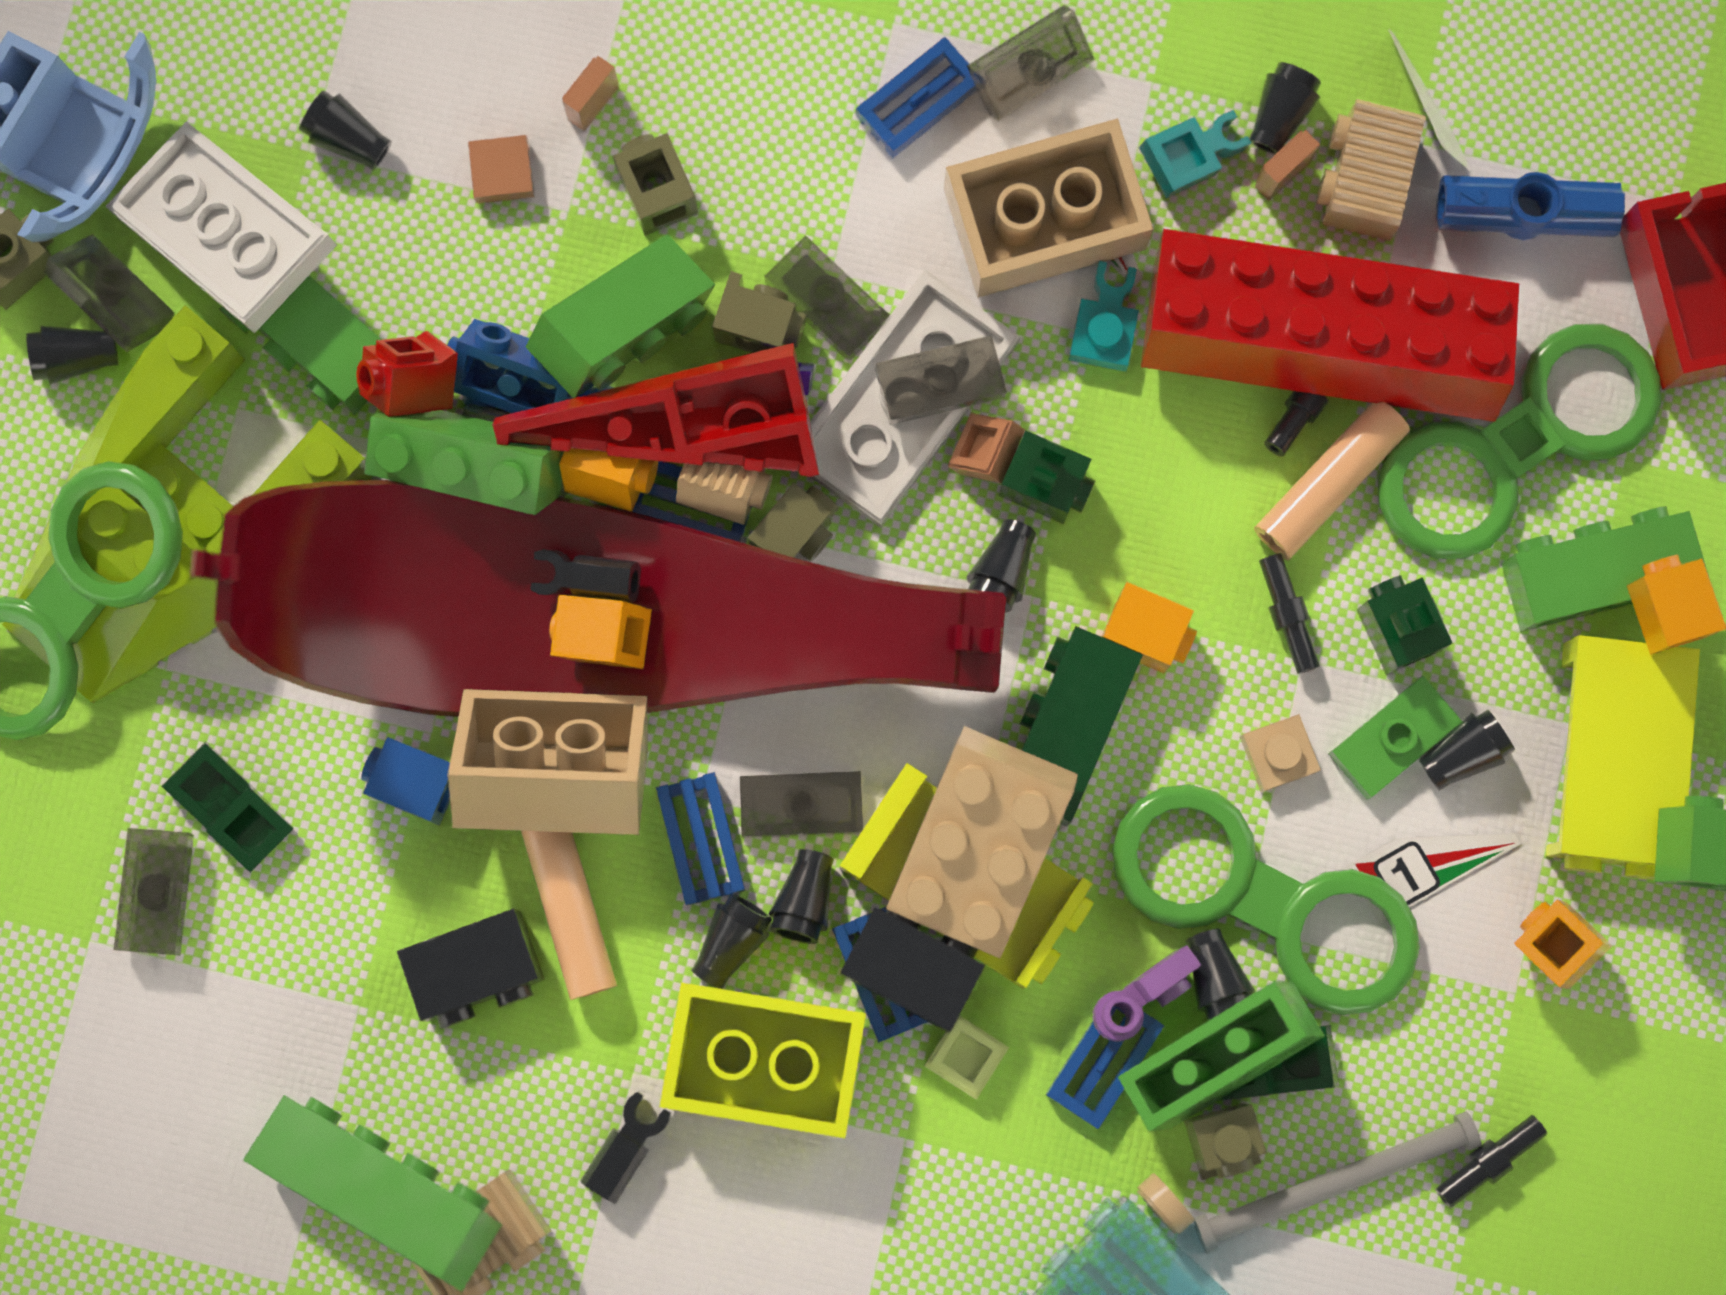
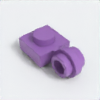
M1188 945L1166 956L1126 985L1123 990L1110 992L1097 1001L1092 1016L1094 1026L1101 1036L1115 1042L1132 1038L1142 1027L1144 1018L1142 1007L1145 1004L1156 999L1161 1007H1164L1192 987L1186 976L1199 968L1201 964ZM1113 1006L1121 1008L1125 1013L1126 1021L1123 1027L1116 1025L1111 1019L1110 1011Z

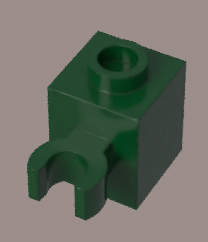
M1025 430L1001 484L998 496L1064 524L1070 508L1082 513L1096 480L1085 476L1092 459Z
M1401 575L1379 583L1368 589L1371 599L1357 609L1386 675L1437 654L1453 644L1443 623L1440 611L1434 598L1431 597L1423 577L1405 584Z

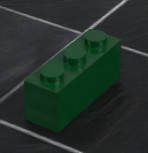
M1075 626L1069 640L1057 636L1043 668L1054 674L1045 696L1035 691L1033 692L1020 722V725L1030 729L1021 749L1022 751L1078 774L1074 792L1060 822L1061 825L1066 827L1074 818L1143 656L1138 652Z

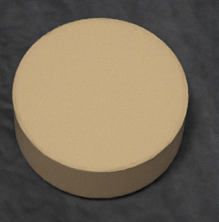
M1152 1173L1137 1187L1139 1189L1137 1193L1173 1234L1177 1233L1179 1235L1195 1221L1191 1213L1155 1173Z

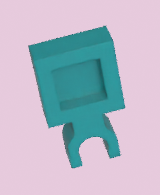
M1234 110L1219 116L1204 132L1196 118L1192 117L1145 139L1139 146L1143 157L1166 198L1215 176L1222 169L1217 157H1233L1243 152L1251 144L1248 136L1236 142L1229 141L1223 136L1222 128L1229 126L1237 118Z
M1099 261L1094 280L1098 301L1081 298L1068 360L1126 372L1139 310L1123 307L1122 303L1131 293L1137 268L1129 267L1125 283L1120 287H1112L1104 278L1107 262Z

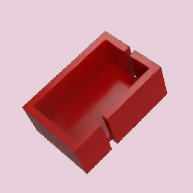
M1726 183L1700 188L1692 197L1689 191L1636 202L1623 216L1620 235L1654 362L1660 376L1662 391L1726 377Z

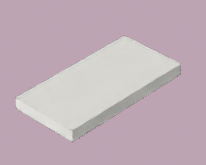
M187 121L106 205L119 220L253 333L267 321L337 246L327 233Z
M924 269L811 420L819 475L811 476L810 478L882 528L1018 345L1021 337Z

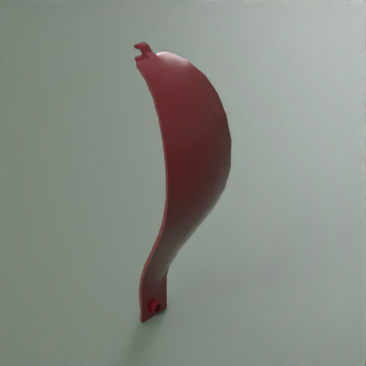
M392 480L324 481L281 486L244 497L226 512L220 554L206 552L205 550H193L190 577L217 581L215 624L231 650L262 671L306 689L362 704L427 715L459 717L464 689L647 696V713L790 691L855 684H902L995 693L999 688L1006 607V597L1001 592L911 584L868 577L800 560L651 516L564 497L557 498L539 513L532 515ZM542 549L559 550L566 554L571 561L577 555L637 561L640 564L639 595L636 601L631 604L652 609L643 669L580 663L550 655L552 646L550 623L554 613L557 611L559 595H574L571 594L569 588L557 595H540L531 591V583H550L555 577L553 564L549 561L534 559L535 551Z

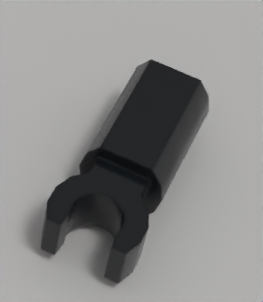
M542 549L534 552V559L549 561L555 568V577L550 583H531V591L537 594L557 595L569 588L571 594L577 597L617 600L629 603L636 601L639 595L641 567L637 561L577 555L571 561L566 554L559 550Z
M639 1091L629 1097L624 1105L623 1117L625 1124L621 1131L616 1128L612 1129L580 1180L585 1187L615 1204L649 1151L644 1146L645 1141L648 1137L662 1132L671 1118V1111L665 1108L653 1124L642 1123L637 1117V1108L645 1095Z

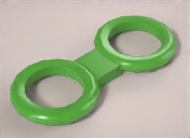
M1574 324L1550 334L1530 354L1521 378L1522 403L1482 430L1460 421L1427 423L1411 430L1385 457L1378 475L1379 507L1390 530L1410 549L1435 559H1465L1489 549L1510 527L1519 502L1518 478L1556 452L1578 460H1609L1633 450L1650 433L1660 410L1662 399L1660 376L1649 352L1628 333L1605 324ZM1576 349H1597L1613 355L1627 368L1635 387V405L1629 420L1619 430L1607 435H1585L1569 429L1555 416L1548 401L1547 379L1553 364L1562 355ZM1435 446H1454L1471 453L1485 466L1492 481L1493 501L1487 517L1477 528L1463 534H1441L1425 528L1411 515L1404 499L1403 478L1409 462L1418 453Z
M107 461L81 469L65 483L50 511L48 539L55 562L26 600L8 596L0 598V623L20 624L33 633L44 647L50 666L49 687L38 706L24 715L6 712L0 708V737L22 740L42 735L63 719L77 692L79 665L73 644L79 642L106 606L126 608L147 602L169 584L181 560L183 529L176 504L161 482L139 467ZM108 487L123 489L137 498L148 512L154 531L153 553L145 569L134 579L124 583L107 580L93 571L82 556L77 538L78 517L86 501L100 489Z
M1191 784L1167 786L1157 789L1137 800L1120 821L1112 848L1115 878L1128 902L1151 921L1177 929L1205 927L1228 915L1274 939L1278 965L1287 981L1293 982L1300 995L1314 1007L1340 1015L1369 1013L1394 1000L1413 977L1420 951L1417 920L1404 897L1380 877L1348 869L1323 872L1309 881L1301 883L1256 859L1254 835L1238 808L1218 792ZM1189 809L1205 814L1221 827L1229 841L1232 862L1227 880L1215 895L1200 903L1179 904L1163 899L1148 887L1139 870L1137 850L1142 833L1154 818L1167 811ZM1351 894L1368 899L1383 912L1392 928L1394 948L1389 966L1378 980L1362 989L1345 991L1326 985L1311 972L1302 955L1300 936L1305 918L1316 904L1332 895Z

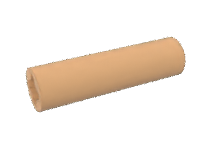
M1385 402L1371 403L1254 527L1261 541L1276 554L1282 553L1283 559L1290 560L1410 432L1409 425L1405 419Z
M521 831L570 1000L616 987V979L573 833Z

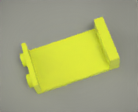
M1578 635L1563 643L1561 667L1573 668L1559 842L1546 846V857L1565 859L1564 869L1570 871L1601 873L1603 863L1625 866L1624 876L1655 879L1659 808L1684 806L1685 796H1689L1700 649L1674 647L1650 655L1647 644L1643 642Z
M906 763L840 864L842 871L888 901L891 898L937 790V787L926 781L927 775ZM1044 858L1001 958L979 949L975 958L1022 989L1026 988L1032 979L1042 985L1061 956V953L1052 948L1065 927L1075 933L1092 908L1094 902L1085 897L1093 883L1083 877L1078 880ZM935 931V932H937L938 934H940L941 936H944V934H942V933H940V932H938V931Z

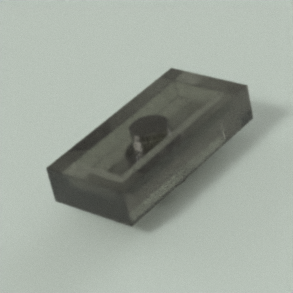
M1063 5L967 65V68L988 114L999 121L1095 59L1075 11Z
M93 234L48 257L44 274L126 352L158 335L174 317L175 312Z
M806 235L764 276L765 283L768 286L779 289L788 295L787 301L796 304V311L807 314L806 322L848 362L872 340L890 316Z
M992 335L875 364V372L889 425L1005 398L1007 394Z
M861 771L740 776L742 838L860 834L863 830Z
M127 828L113 950L181 955L194 834Z

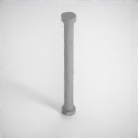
M1467 1111L1454 1116L1455 1123L1213 1218L1207 1219L1205 1214L1195 1217L1193 1224L1206 1254L1218 1250V1242L1465 1146L1468 1151L1481 1146V1139L1477 1127Z

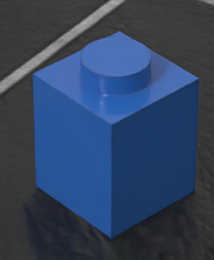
M387 737L383 748L374 747L365 762L361 780L367 782L363 794L440 826L450 803L448 782L450 762Z

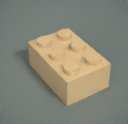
M1118 118L946 167L944 192L977 298L1095 265L1099 261L1105 262L1146 250L1154 230Z
M464 689L448 771L453 828L639 835L648 756L647 696Z
M964 726L886 909L1001 958L1072 797L1078 774Z

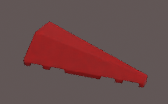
M794 343L496 417L492 424L496 441L499 445H509L511 442L550 446L551 450L569 452L573 448L606 452L608 456L692 465H703L704 462L743 466L745 470L762 472L766 468L799 472L801 476L808 477L819 475L808 406Z

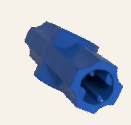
M1540 172L1527 173L1518 179L1444 175L1439 183L1436 200V220L1438 221L1439 230L1501 232L1518 240L1533 239L1540 234L1616 237L1621 232L1622 219L1625 214V193L1622 191L1621 183L1555 180L1548 174ZM1518 197H1529L1536 201L1540 206L1541 216H1530L1523 212L1519 206Z

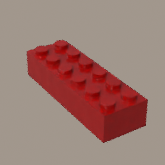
M1163 229L1152 272L1141 367L1369 403L1385 402L1395 407L1495 422L1514 387L1520 283Z

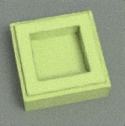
M959 1015L952 1031L944 1033L924 1066L977 1100L1009 1047Z

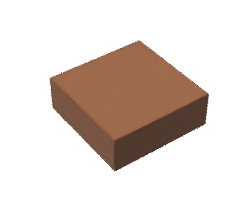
M600 56L594 57L562 97L568 121L583 132H585L619 88L615 67Z
M1307 130L1304 132L1300 131L1263 165L1256 179L1255 188L1270 201L1311 163L1320 143Z
M527 135L468 141L473 195L476 204L535 197Z
M970 413L948 467L959 475L1002 484L1025 429L1011 420Z

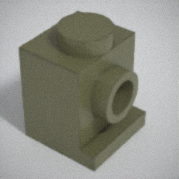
M668 133L656 138L651 134L636 137L623 145L622 152L613 155L616 170L638 218L644 236L698 214L694 192ZM654 177L661 178L666 182L649 191L644 188L645 183Z
M10 209L5 210L0 215V255L13 245L11 252L7 256L0 257V305L5 310L59 265V262L46 249L54 240L31 242L17 235L29 214L20 220Z
M731 271L712 326L715 342L750 353L794 343V347L797 348L803 335L807 314L796 311V304L787 301L788 295L783 291L762 284H756L753 290L745 288L742 274Z
M793 482L749 535V545L800 560L805 557L812 562L823 551L833 536L827 528L831 525V518L838 511L839 507L816 487L811 486L805 492Z
M1239 1103L1191 1117L1184 1121L1201 1180L1215 1176L1225 1178L1252 1170L1254 1165L1261 1163L1260 1155L1267 1154L1252 1104Z

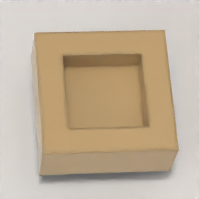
M1300 714L1240 736L1261 793L1321 771Z

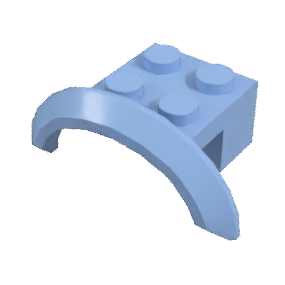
M10 31L6 33L0 43V171L63 203L47 212H38L32 209L17 235L31 242H42L83 223L109 196L126 171L142 140L152 113L155 98V65L151 45L145 34L138 33L124 56L128 62L130 72L129 92L126 101L76 76L57 55Z

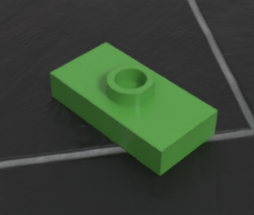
M1421 676L1329 752L1328 755L1368 800L1456 728L1462 720L1428 680Z

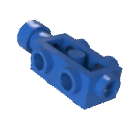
M474 319L460 338L453 336L447 344L458 353L454 392L463 395V402L473 410L487 412L499 408L510 413H516L572 399L569 393L528 351L526 345L529 338L513 333L501 324L485 323ZM593 386L592 388H590L589 390H587L586 392H584V393L581 394L580 396H584V395H588V394H592V393H596V392H600V391H599L596 387ZM608 386L604 390L612 389L615 387Z

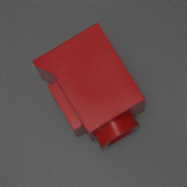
M424 331L416 338L411 336L376 340V345L363 346L362 361L359 362L356 371L359 394L388 417L452 409L458 353L428 331Z

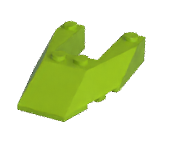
M186 305L181 308L144 349L80 450L66 481L67 483L83 468L107 461L135 465L161 482L176 504L183 529L181 560L169 584L147 602L126 608L106 606L79 642L73 644L79 665L77 691L92 703L158 666L160 660L189 643L195 644L214 633L212 630L217 627L215 624L217 581L190 577L193 550H205L206 552L220 554L224 516L233 505L172 454L167 447L242 365L245 359L224 337ZM319 420L252 495L281 486L324 481L371 480L374 476L364 474L366 458L323 421ZM108 487L100 489L86 501L78 517L77 538L82 556L92 570L105 579L122 583L131 581L145 569L153 553L154 531L148 512L137 498L118 488ZM50 518L14 598L26 600L55 562L48 539ZM2 623L9 632L49 665L46 651L33 633L20 624Z

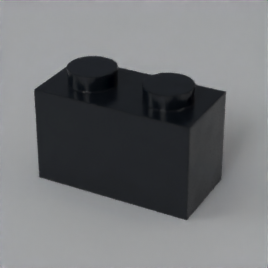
M874 907L840 975L948 1033L951 1032L985 967L984 964L974 959L978 949L947 935H944L942 940L939 941L920 931L921 924L889 910L884 912Z
M514 908L397 951L420 1021L430 1022L437 1019L440 1029L476 1017L472 1006L496 998L499 1008L527 999L534 995L531 985L545 980L522 913Z

